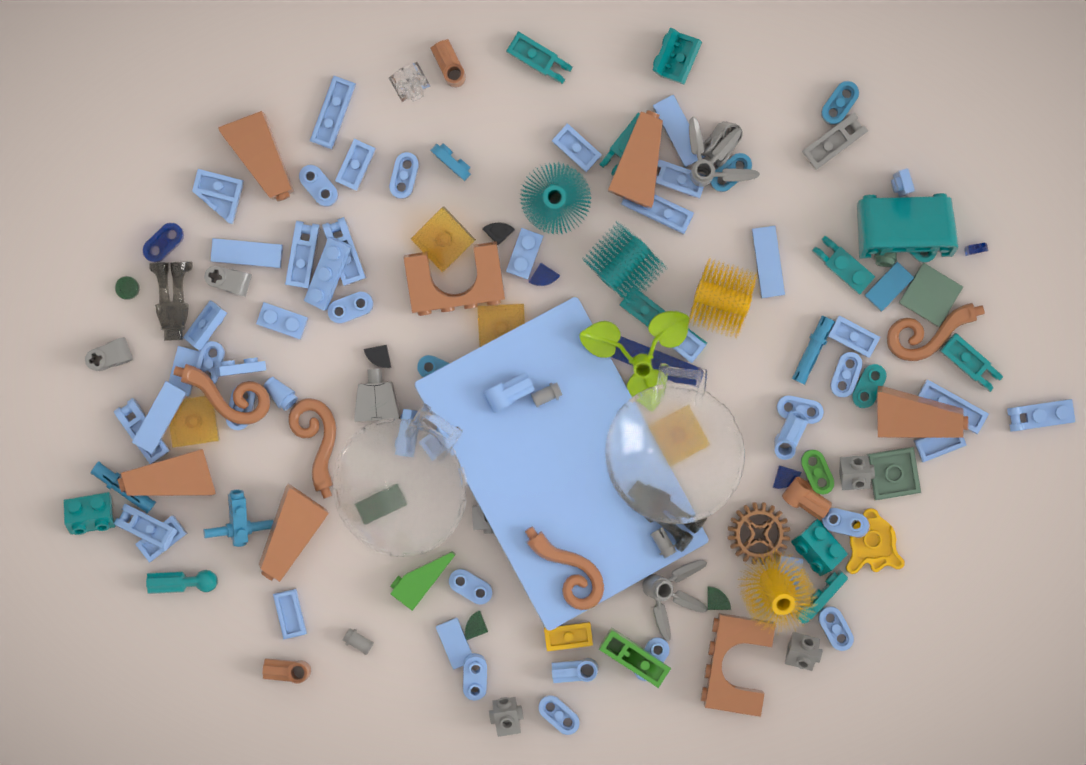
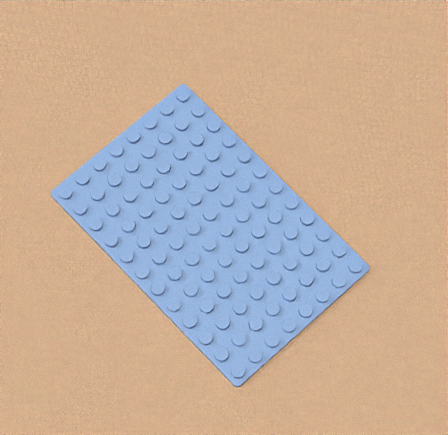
M577 297L569 299L415 383L418 394L547 630H553L587 611L575 609L565 601L562 588L566 579L575 574L585 577L588 582L586 588L575 585L572 589L573 595L580 599L589 596L592 590V583L583 570L574 566L547 561L538 556L527 544L529 537L525 531L533 526L537 533L542 531L554 547L581 555L598 568L604 582V592L599 603L708 542L704 529L627 390L610 357L601 358L593 355L581 343L579 338L580 332L591 326L592 323ZM524 373L528 375L535 389L531 393L550 386L549 383H557L562 392V396L558 400L555 398L539 407H536L531 393L496 413H494L484 393L500 383L504 384ZM662 527L672 544L676 545L675 549L677 551L667 558H664L663 555L660 556L659 553L661 551L652 536H650V534Z

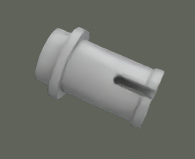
M549 383L550 386L531 393L536 407L555 398L558 400L562 396L557 383Z
M663 527L650 534L661 551L659 553L660 556L663 555L664 558H667L677 552L675 549L676 545L672 544Z
M349 629L343 638V641L346 642L345 645L348 646L350 644L367 655L374 642L357 633V629Z

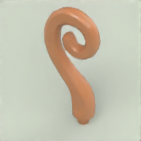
M969 303L953 310L945 318L933 338L926 345L916 349L904 348L899 342V334L904 328L913 329L914 335L909 338L908 343L912 346L918 345L924 338L923 326L916 319H900L892 324L888 331V348L896 357L902 360L919 361L926 359L945 344L957 327L977 321L976 316L985 314L983 305L974 307L973 303Z
M188 364L184 368L175 366L173 375L182 377L181 382L199 388L216 411L231 422L243 425L253 424L264 418L269 411V394L259 383L253 381L242 382L235 388L233 401L239 408L245 409L249 406L248 402L243 398L246 391H252L258 397V405L253 411L240 412L234 410L225 402L214 382L205 372Z
M305 398L292 407L288 421L290 429L296 436L311 438L319 431V421L313 417L310 419V426L302 428L299 425L300 415L305 411H314L322 419L324 436L312 465V481L315 491H321L323 499L332 496L329 487L333 486L328 471V463L336 439V422L332 412L323 402L312 398Z
M533 526L525 531L529 537L527 544L538 556L547 561L577 567L583 570L592 583V590L589 596L582 599L575 597L572 589L575 585L586 588L588 585L585 577L576 574L568 577L562 588L565 601L571 607L578 610H588L595 607L602 599L604 592V582L598 568L581 555L554 547L542 531L537 533Z

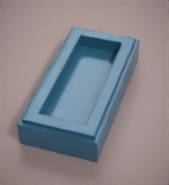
M896 262L864 296L882 312L914 277L899 262Z

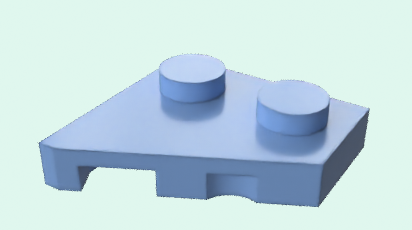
M198 169L192 192L228 223L233 224L244 181Z

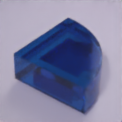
M985 242L969 245L964 248L966 256L989 251L988 245Z
M540 263L528 283L535 286H546L555 282L561 275Z
M779 465L772 488L782 489L789 487L796 477L801 476L802 472Z

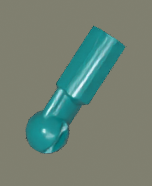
M202 570L196 576L186 577L184 572L147 573L146 578L148 594L182 593L187 587H197L202 592H210L215 589L218 583L216 574L210 570Z

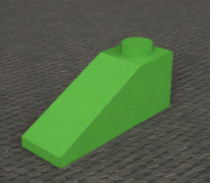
M451 551L406 573L403 578L398 575L390 586L393 588L390 594L413 611L456 553Z
M612 627L599 646L600 651L657 688L660 687L671 670L665 663Z

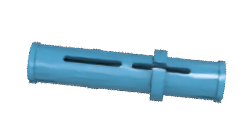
M821 315L814 333L809 337V344L792 379L804 385L806 384L823 345L826 346L828 342L826 339L835 321Z
M100 461L90 472V474H93L107 484L106 487L108 489H114L145 511L146 514L150 512L156 501H153L148 496H127L126 491L121 492L117 480L121 478V474L118 472L114 473L101 464Z

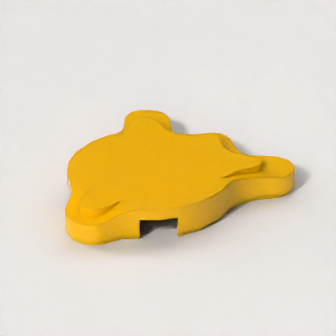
M873 508L864 510L862 515L868 519L870 528L863 537L849 536L851 557L846 564V571L850 574H856L866 563L870 564L873 572H879L885 566L902 569L905 562L896 550V534L893 527L880 517L877 510ZM857 521V522L854 524V526H853L854 529H859V528H860V526H861L860 521Z

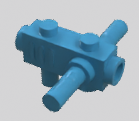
M236 489L228 494L230 522L223 527L203 529L204 538L227 535L228 538L231 537L233 546L242 547L247 544L248 535L252 534V532L271 529L273 520L252 523L247 521L244 491Z

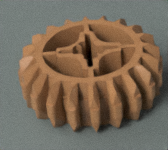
M756 502L752 503L753 510L744 505L743 508L746 513L742 514L741 511L737 510L736 514L740 518L736 520L731 517L730 521L736 525L735 527L728 526L727 530L734 532V535L727 536V539L736 541L730 545V548L735 549L739 547L740 549L736 551L735 555L739 557L744 552V562H747L749 557H752L757 563V558H760L761 564L764 565L766 564L765 557H768V555L769 560L771 557V562L772 560L774 562L772 554L775 553L777 556L779 554L780 557L782 555L778 551L779 547L785 550L788 548L782 543L783 540L790 541V537L784 535V532L790 531V527H782L783 524L788 522L787 518L779 520L778 518L783 514L782 511L779 510L773 514L775 510L773 505L767 511L765 502L761 503L760 509H758ZM757 514L770 517L759 525L754 524L749 519V517ZM744 523L748 527L750 534L742 544L740 529ZM774 523L778 530L775 543L768 537V532ZM751 525L759 530L764 528L762 534L767 542L759 537L754 539L755 532ZM759 542L769 548L768 551L758 553L748 550Z

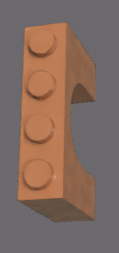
M497 241L475 244L473 246L477 277L474 284L468 290L459 294L446 293L435 285L431 276L428 252L404 255L412 313L418 312V316L432 314L431 310L441 309V312L454 311L457 306L471 309L478 307V303L487 302V305L500 304L501 300L505 299Z
M719 613L718 618H714L712 632H716L715 639L710 641L708 655H712L711 664H706L704 678H708L707 688L703 687L701 692V701H704L705 708L761 717L764 692L738 687L729 683L722 673V661L727 651L738 644L748 643L772 647L776 624L774 626L773 622H770L767 625L768 621L762 620L763 624H758L759 619L753 620V618Z

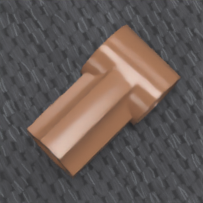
M449 39L442 40L430 47L447 84L451 87L463 85L466 75ZM458 70L461 72V76L457 80L449 79L451 71Z
M796 477L782 494L783 499L789 505L795 508L801 507L818 520L824 518L832 506L829 500L816 493L811 485L801 477Z
M265 658L262 674L263 679L289 681L298 684L309 678L311 667L306 661L302 660L288 661ZM295 666L303 668V678L295 676Z

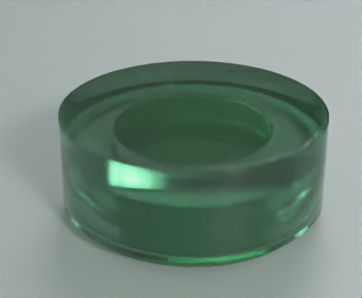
M129 276L121 277L115 285L117 295L126 300L135 298L140 290L138 281Z

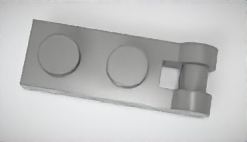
M855 112L802 151L815 170L868 132L865 126L862 127L858 122V116ZM849 125L854 131L852 135H849L845 130Z

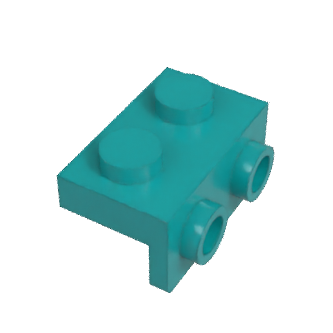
M670 28L663 38L659 55L654 59L653 71L662 78L684 85L702 41L679 33L674 28Z
M109 492L64 500V524L70 534L82 535L90 531H106L109 528L116 527L113 524L115 520L112 515V496Z
M818 519L813 521L800 535L791 541L796 551L806 559L811 569L819 576L832 571L848 555L845 549Z

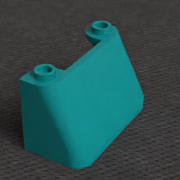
M945 193L934 194L933 197L877 198L876 195H865L857 203L859 259L871 258V254L877 253L879 255L891 252H931V254H936L938 250L941 252V257H953L958 249L952 198L947 197Z

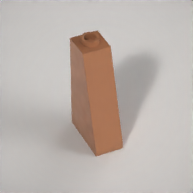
M649 110L646 113L640 112L608 192L651 209L654 203L663 120L659 119V114Z
M260 111L218 127L222 136L269 198L272 200L276 199L278 202L290 197L289 193L294 192L264 112Z
M878 386V437L963 438V430H968V416H963V408L888 387Z
M203 449L120 473L122 478L117 479L120 491H126L127 496H210L216 494Z
M289 483L285 487L259 562L260 569L262 570L261 574L271 581L274 578L279 582L282 580L329 514L326 508Z

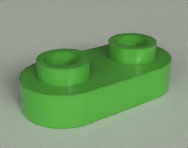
M817 450L806 451L801 457V465L809 484L816 493L821 495L828 494L834 487V478L823 454ZM810 457H815L817 460L813 466L808 463ZM820 478H824L826 481L823 487L818 486Z

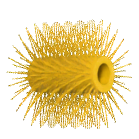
M709 259L696 288L689 322L694 317L693 321L697 319L699 321L698 326L703 321L702 325L704 326L702 328L705 327V324H709L707 327L711 326L710 323L712 322V326H714L711 327L712 329L716 328L715 325L717 324L719 325L717 328L724 327L721 330L728 329L726 332L730 331L729 328H732L731 331L733 332H730V334L741 332L739 329L742 328V324L744 325L743 320L749 311L753 296L752 291L756 287L754 284H756L757 277H753L755 280L751 281L750 279L752 278L747 279L746 277L753 275L747 276L748 273H744L746 276L742 277L743 271H740L741 274L739 275L737 271L733 276L731 274H733L734 267H731L732 270L730 271L727 270L729 269L728 267L724 272L723 267L725 266H718L720 261H718L716 268H714L715 261L710 266L709 261L711 259Z
M775 554L773 569L772 564L770 567V562L767 563L769 567L768 570L766 568V571L760 564L759 569L756 571L758 574L750 573L754 577L738 580L757 581H753L745 586H759L742 589H746L745 593L754 589L759 590L744 594L746 599L744 596L742 597L747 601L749 609L751 607L752 613L761 611L760 609L764 608L765 611L760 614L758 613L756 618L767 611L768 614L765 617L763 616V619L766 621L768 619L767 625L770 622L772 623L771 620L774 617L773 625L775 626L774 623H776L777 626L779 615L782 631V616L784 615V618L787 619L785 615L787 614L789 617L790 613L794 619V615L799 613L794 609L796 608L801 611L802 608H799V606L807 605L805 603H795L796 601L801 602L804 600L803 602L815 599L813 597L796 599L807 593L814 594L812 590H806L810 582L805 578V575L804 577L803 575L801 576V570L797 573L798 566L788 571V568L795 564L796 560L786 566L788 560L782 561L783 565L780 568L781 560L779 559L780 562L777 560L776 566ZM795 581L799 582L798 585H793ZM806 585V586L802 587V589L799 588L798 590H795L796 587H800V586ZM799 591H801V592L808 591V592L803 593V594H798ZM754 594H760L757 598L748 600L750 597H754ZM760 603H764L762 607H760V608L757 607V606L761 605Z

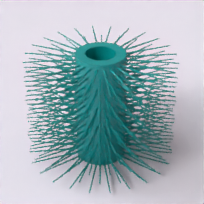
M549 163L551 177L546 166L549 180L541 166L548 182L546 188L538 180L536 181L541 186L531 179L529 180L539 188L528 182L526 184L535 189L522 185L531 191L522 190L529 194H521V196L529 198H520L526 201L521 202L524 206L521 208H527V210L522 212L525 213V217L527 213V220L532 225H540L547 229L548 233L551 228V233L554 235L555 226L556 233L558 234L559 223L560 232L563 234L561 221L567 233L563 218L568 229L571 231L564 214L566 215L565 208L567 207L584 219L574 210L587 216V214L576 208L589 212L588 209L580 206L591 208L590 205L582 203H592L590 200L581 199H592L590 196H586L592 194L589 193L590 191L588 190L590 188L585 183L584 177L580 172L576 174L563 165L561 169L559 163L556 174V164L554 163L553 175V169ZM553 194H561L562 199L559 203L552 204L550 202Z
M617 222L621 227L619 229L620 235L619 231L613 226L616 230L614 232L610 229L615 236L614 238L610 234L613 242L611 243L604 237L607 244L604 241L602 242L607 251L596 243L600 251L597 248L595 250L600 258L589 250L593 258L588 254L587 256L594 266L589 263L588 265L609 288L616 291L626 300H628L626 296L628 295L637 302L633 296H636L634 290H638L641 294L643 292L640 288L645 290L640 280L643 281L644 278V282L649 287L650 285L645 278L652 283L648 277L649 275L652 278L649 269L659 276L656 270H660L655 262H659L666 270L667 268L659 257L657 258L652 253L654 251L650 250L641 239L634 236Z

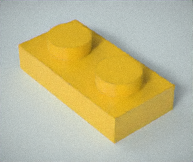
M590 622L560 625L553 630H547L544 627L547 651L593 646Z

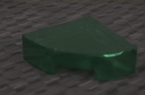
M707 586V610H731L727 596L718 588Z
M481 610L472 614L467 621L465 628L466 640L488 632Z

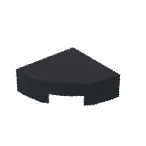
M499 222L488 224L482 228L494 242L497 241L498 246L515 230L512 226Z
M387 345L364 349L365 355L371 363L382 368H392Z

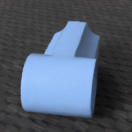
M524 373L504 384L500 383L484 393L494 413L513 404V401L535 391L528 375Z
M797 411L789 412L780 433L777 434L774 441L775 454L778 458L788 460L795 455L796 446L809 422V418L804 416V414ZM788 443L791 446L784 449L780 447V444Z
M591 658L552 662L553 683L592 681L598 673V664ZM589 664L593 667L594 673L590 676L584 675L581 667Z

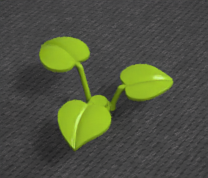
M666 311L656 315L648 326L649 333L655 337L649 354H638L634 358L631 357L621 343H618L621 337L620 330L612 322H596L581 331L579 338L583 346L590 353L601 358L613 356L616 347H618L629 360V363L633 364L634 374L627 382V390L635 401L645 406L649 411H653L661 401L666 388V380L663 373L657 369H652L651 359H653L656 343L659 340L660 344L667 348L677 347L682 344L688 334L690 318L687 314L679 311Z

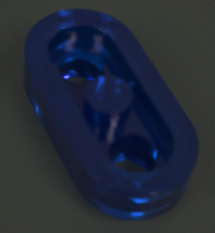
M176 223L163 225L144 244V257L151 262H160L165 259L183 241L184 231L182 227ZM174 230L176 237L170 239L169 232ZM154 247L159 248L160 252L158 255H153L152 249Z

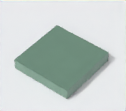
M922 263L914 279L900 299L899 304L940 327L963 286L927 264Z
M914 447L867 454L869 463L874 465L875 478L871 479L874 500L921 493Z

